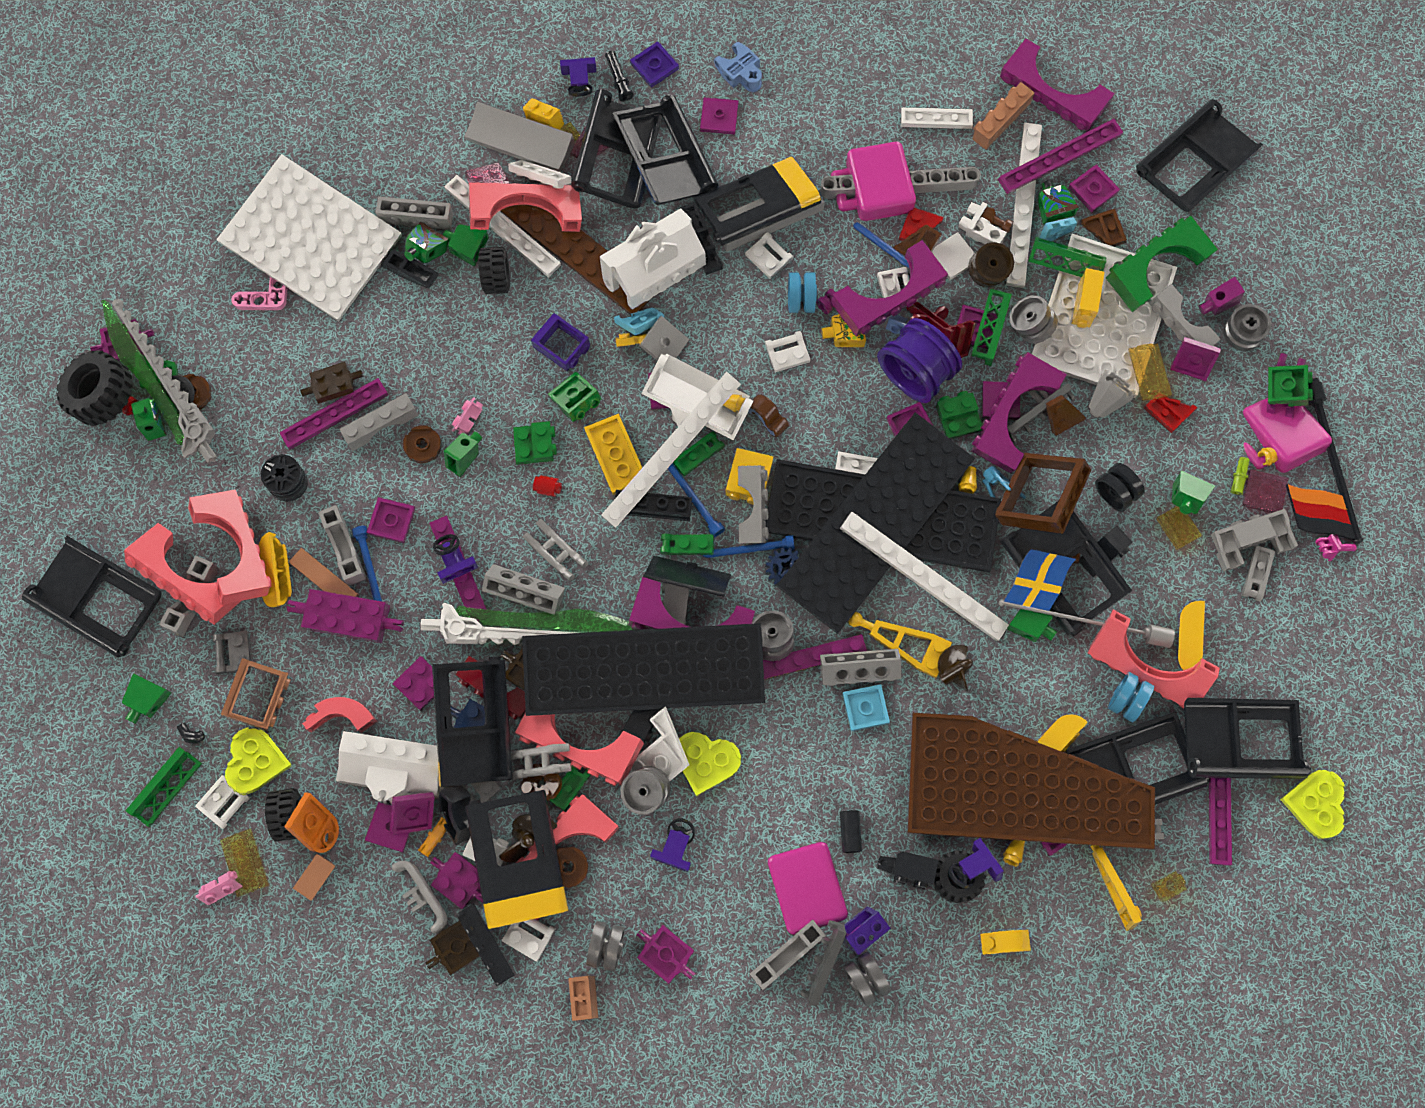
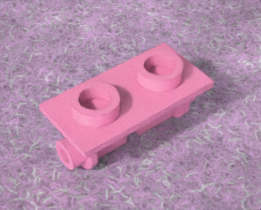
M475 397L470 401L466 400L461 408L463 413L461 416L457 415L454 419L452 432L459 430V435L461 433L469 434L474 425L469 418L476 421L483 410V405L480 402H476V404L473 402Z
M228 871L218 877V884L216 880H213L201 886L196 898L210 905L238 890L242 885L235 880L238 878L235 871Z

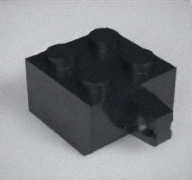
M902 851L895 857L879 856L877 869L890 874L889 878L894 879V883L905 885L908 882L912 883L914 888L925 890V888L934 884L938 860Z

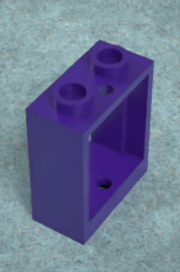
M555 313L551 315L531 339L533 348L567 372L570 368H574L577 365L578 358L582 354H586L590 348L589 337ZM558 328L580 342L566 361L543 346Z
M867 906L844 924L846 936L843 942L848 949L859 955L891 928L878 911ZM870 935H873L872 940L869 939Z

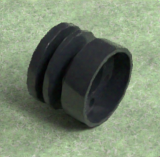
M284 454L274 455L262 466L260 473L261 481L278 500L285 502L294 501L300 498L306 491L308 485L307 475L299 463L291 456Z

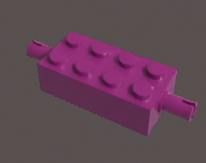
M309 589L306 603L288 601L290 606H287V612L303 614L301 627L309 631L382 643L385 629L403 631L401 626H404V620L388 618L390 605L386 602Z

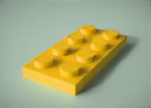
M619 414L584 427L612 495H615L616 490H623L642 469Z

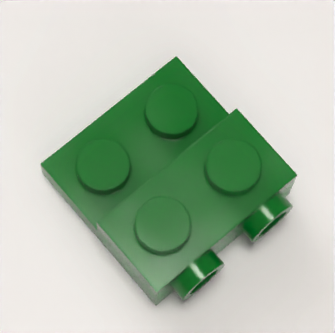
M1308 365L1268 367V404L1288 403L1289 406H1309V400H1313L1312 389H1309V383H1313V374L1309 372Z
M574 372L548 393L549 398L561 408L562 412L572 422L583 419L585 412L590 408H596L600 400H602L597 389L578 372Z
M962 391L957 394V397L943 396L939 399L936 409L944 433L948 438L954 439L982 431L980 429L982 423L978 414L979 408L973 392Z
M550 421L531 423V426L513 427L516 465L554 461L553 455H557L556 444L552 443V437H555V427L551 426Z

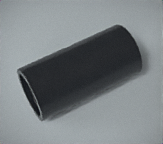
M848 810L839 812L842 853L862 852L860 811Z

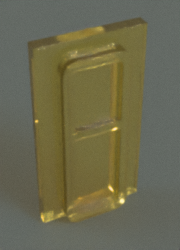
M1150 343L1129 348L1128 351L1142 401L1172 396L1158 344Z
M251 828L220 840L228 869L231 872L235 871L238 878L235 880L242 885L241 888L235 891L237 897L269 886Z

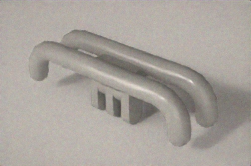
M408 861L394 863L392 865L393 871L400 873L407 870L417 885L402 895L404 899L412 895L413 898L407 902L408 906L415 902L417 903L411 911L415 913L429 904L437 917V921L431 926L430 931L435 934L441 933L447 925L446 912L419 869Z

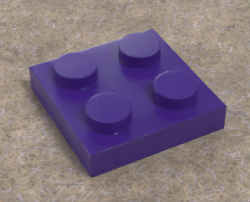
M658 41L630 59V64L651 88L679 70L677 62Z

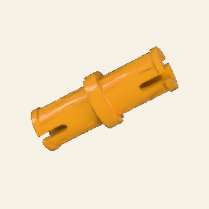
M441 817L433 830L428 832V837L418 849L426 857H429L438 842L441 843V838L446 832L443 825L446 824V820Z

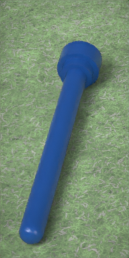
M859 222L854 223L853 227L858 232L909 268L907 260L902 254Z
M672 463L668 470L686 495L692 497V503L709 525V533L713 534L714 538L725 531V527L721 522L713 519Z
M355 527L351 531L353 538H356V541L359 542L373 600L382 602L366 542L368 535L367 527Z
M793 535L782 538V541L714 549L713 555H703V557L712 558L784 548L787 551L791 548L794 551Z

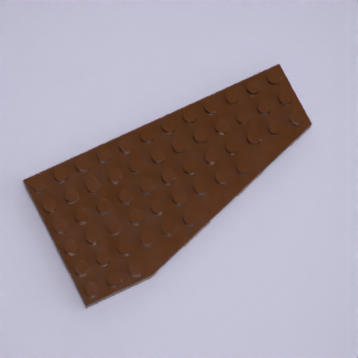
M912 713L907 833L1155 849V787L1099 767V765L1071 754L1053 749L1010 730H1005L979 720L974 716Z

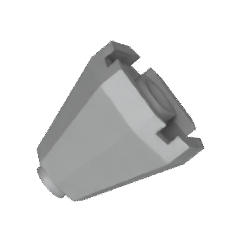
M1105 369L1099 378L1090 401V413L1097 418L1099 416L1104 418L1129 403L1134 398L1136 391L1134 389L1130 391L1128 389L1130 386L1128 382L1113 372L1109 375L1108 370Z

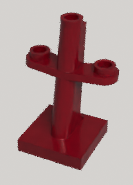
M918 301L912 306L906 307L907 311L913 314L911 319L919 318L929 322L952 342L961 358L968 356L976 325L975 322L969 320L954 326L949 325L944 321L949 313L948 308L945 306H939L935 312L930 311Z

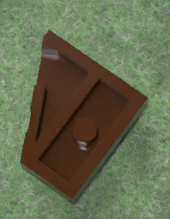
M1115 208L1081 219V224L1103 244L1115 247L1127 242Z

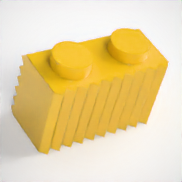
M531 98L523 107L526 119L559 130L565 123L563 122V117H561L560 109Z

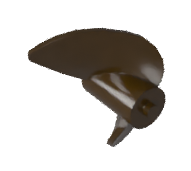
M953 645L947 648L939 657V676L944 684L948 685L953 682L965 690V692H968L965 674L972 667L973 660L966 659L967 646Z
M530 814L520 815L514 819L512 823V837L517 843L499 855L502 861L515 862L524 857L529 847L534 845L535 839ZM551 819L552 828L554 830L555 828H557V824Z

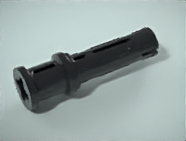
M613 50L608 51L605 54V58L614 78V88L619 93L618 98L621 102L630 100L634 94L629 88V80L623 75L616 52H613Z

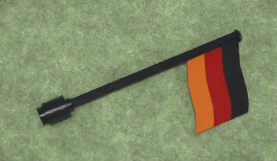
M1313 378V383H1309V389H1312L1313 400H1309V405L1315 408L1319 424L1332 438L1323 408L1324 401L1327 400L1325 391L1319 378ZM1332 439L1330 446L1326 450L1340 495L1323 490L1301 489L1289 484L1286 485L1298 529L1315 534H1333L1351 539L1353 544H1360L1364 538L1361 537Z

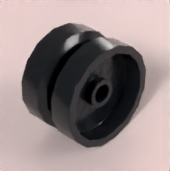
M1115 463L1109 468L1107 473H1103L1095 481V487L1100 496L1113 509L1119 512H1124L1132 505V501H1137L1145 493V488L1140 478L1132 469L1122 463Z

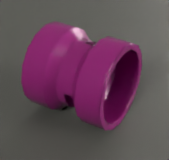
M833 289L827 290L825 295L819 297L816 301L818 308L824 314H829L834 307L831 304L832 296L836 293Z

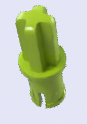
M1239 458L1236 473H1233L1234 479L1230 491L1232 494L1243 495L1244 485L1248 479L1246 474L1250 461L1249 458Z

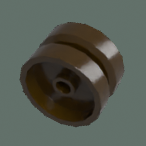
M987 243L979 248L970 258L968 265L969 275L979 286L987 288L997 286L1012 273L1015 263L1013 254L1008 247L1001 243Z

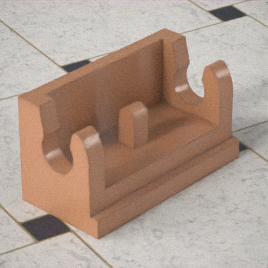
M316 854L293 889L312 901L335 868V865L320 854Z
M595 976L568 978L572 1021L599 1018Z

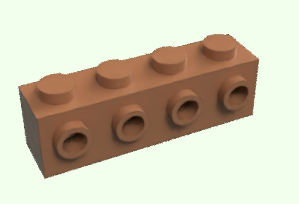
M1022 82L1016 87L1013 86L1009 90L1008 96L1005 99L1001 98L994 110L991 109L986 114L985 119L975 125L972 140L986 150L1031 104L1035 92Z

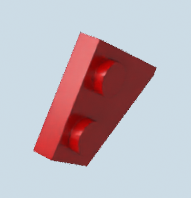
M913 208L908 212L899 240L904 241L924 225L934 229L938 224L942 223L944 217Z
M1157 394L1145 405L1144 409L1172 433L1197 407L1195 405L1182 404L1180 400L1169 399L1167 396Z

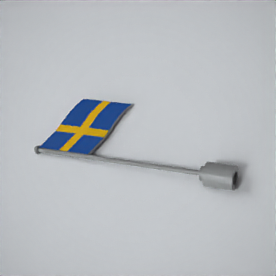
M1031 549L1021 562L1014 584L1007 596L999 601L1001 607L1005 605L1099 626L1104 624V622L1049 611L1060 593L1067 571L1076 560L1065 556ZM1151 624L1145 627L1143 631L1127 628L1128 632L1142 634V638L1145 639L1147 644L1170 648L1174 641V629Z

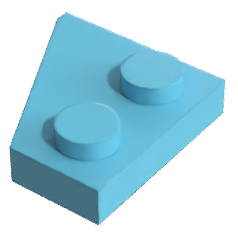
M1072 217L1046 223L1040 238L1053 241L1074 231L1077 222Z
M649 308L632 313L631 317L623 319L620 318V315L615 316L614 320L617 325L636 336L653 327L660 316L664 317V314L655 308Z

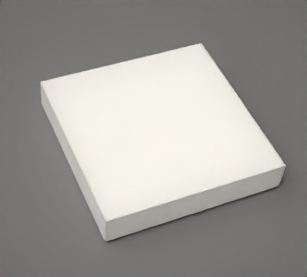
M958 232L935 246L932 251L947 271L949 281L968 269L969 260L974 254L973 250Z

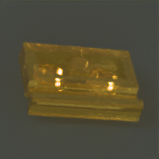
M1178 506L1156 518L1176 550L1202 536L1190 516L1181 513Z

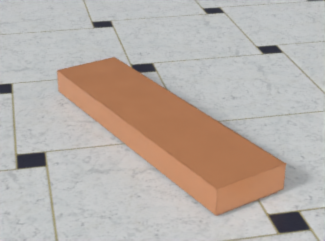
M300 548L289 561L292 566L323 591L353 597L359 596L357 592L304 549Z

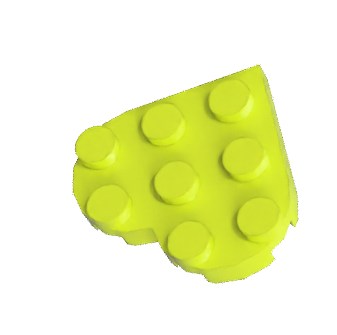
M244 728L238 731L232 738L230 751L233 759L227 764L225 780L229 788L244 796L259 790L291 767V763L262 729Z
M696 732L686 733L679 738L689 762V766L682 772L696 797L729 779L740 768L741 755L739 749L732 742L721 739L711 741L706 735Z
M1317 770L1311 773L1308 778L1303 779L1280 799L1307 831L1319 839L1334 837L1344 828V811L1340 804L1344 800L1343 787L1345 785L1342 779L1332 771Z

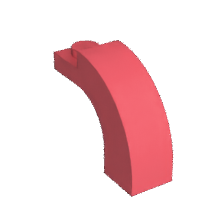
M333 697L315 704L314 706L319 712L310 714L302 724L306 730L312 733L334 717H345L353 723L360 733H363L375 724L377 720L359 702L345 697Z

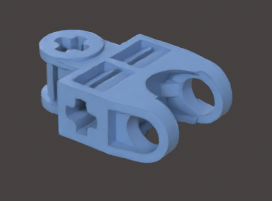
M736 42L732 45L733 52L737 55L735 58L726 59L717 56L714 59V64L719 73L733 88L739 83L750 92H756L761 88L762 73L759 70L760 59L742 43Z

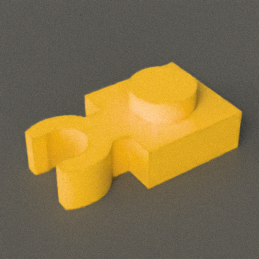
M630 333L619 334V337L615 338L616 347L640 344L647 334L630 336Z

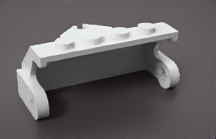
M682 209L675 211L657 223L642 222V229L636 225L625 242L600 256L602 276L606 287L613 292L619 288L620 284L627 295V302L631 309L650 300L653 296L665 291L671 285L680 282L686 276L693 274L696 270L706 265L705 251L692 227V219Z
M661 354L641 394L671 408L672 420L679 427L719 380L669 354ZM736 390L733 394L742 395L743 398H746L739 412L735 413L722 406L705 425L734 440L753 403V400L749 399V395L739 390Z
M343 731L339 748L337 782L367 787L370 789L373 798L380 802L383 801L384 804H387L388 800L392 804V798L396 796L433 792L434 798L439 799L440 790L447 788V786L440 787L437 746Z

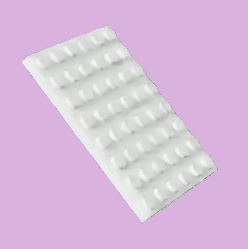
M281 154L217 238V241L339 322L402 237V233Z
M1072 234L1068 246L1106 257L1107 262L1103 270L1105 274L1098 313L1090 327L1081 328L1072 324L1078 284L1082 277L1059 271L1048 303L1049 307L1053 309L1058 317V325L1055 332L1048 339L1034 345L1032 355L1064 372L1067 376L1097 385L1101 374L1106 369L1109 375L1113 372L1128 382L1130 385L1128 389L1136 391L1134 396L1136 398L1161 321V317L1153 311L1149 302L1173 283L1177 267L1151 259L1147 268L1146 278L1153 297L1132 312L1107 281L1106 277L1111 273L1109 271L1111 267L1117 263L1119 265L1123 264L1122 260L1130 254L1134 256L1135 253ZM1074 260L1069 263L1073 270L1082 268L1080 261ZM1091 266L1088 269L1099 270L1100 267Z

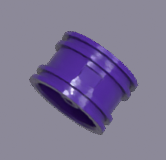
M912 318L900 330V336L895 341H889L877 354L878 362L890 381L907 396L921 403L930 402L939 393L940 385L945 380H951L963 366L960 354L952 342L935 326L919 318Z

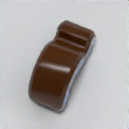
M757 394L752 399L753 403L748 413L756 414L773 437H779L789 427V422L785 417L781 416L776 405L767 396Z

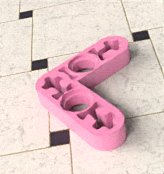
M270 277L269 292H236L231 300L238 310H281L286 306L288 288L284 285L281 288H275L274 284L277 281ZM276 293H278V297H279V299L281 300V301H278V304H275V303H274V301L277 300V295H276ZM259 297L264 299L260 305L254 303ZM240 298H243L244 301H242L241 304H239L237 301H240Z

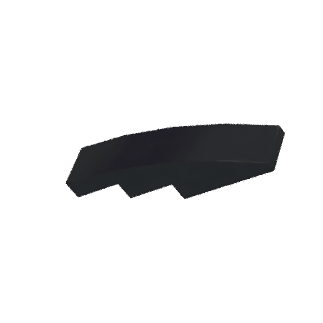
M696 202L680 207L679 209H682L692 219V227L705 251L706 265L702 267L705 274L708 275L722 270L723 266L717 255L716 247Z
M394 249L390 251L380 265L390 272L430 289L439 275L438 272L415 259L409 261L403 254Z

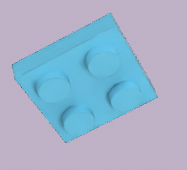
M881 684L842 693L851 731L890 723Z

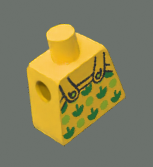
M840 314L831 317V327L821 328L822 338H833L835 347H865V335L860 334L856 337Z

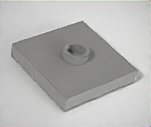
M660 316L639 346L657 361L661 354H669L677 358L689 341V338L664 317Z

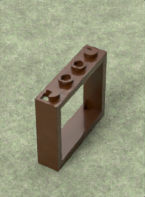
M1023 453L1024 455L1010 480L1009 487L1011 491L1006 490L1004 492L1003 499L995 515L1003 526L1063 534L1090 475L1091 468L1086 460L1081 458ZM1032 467L1072 471L1052 517L1012 512Z

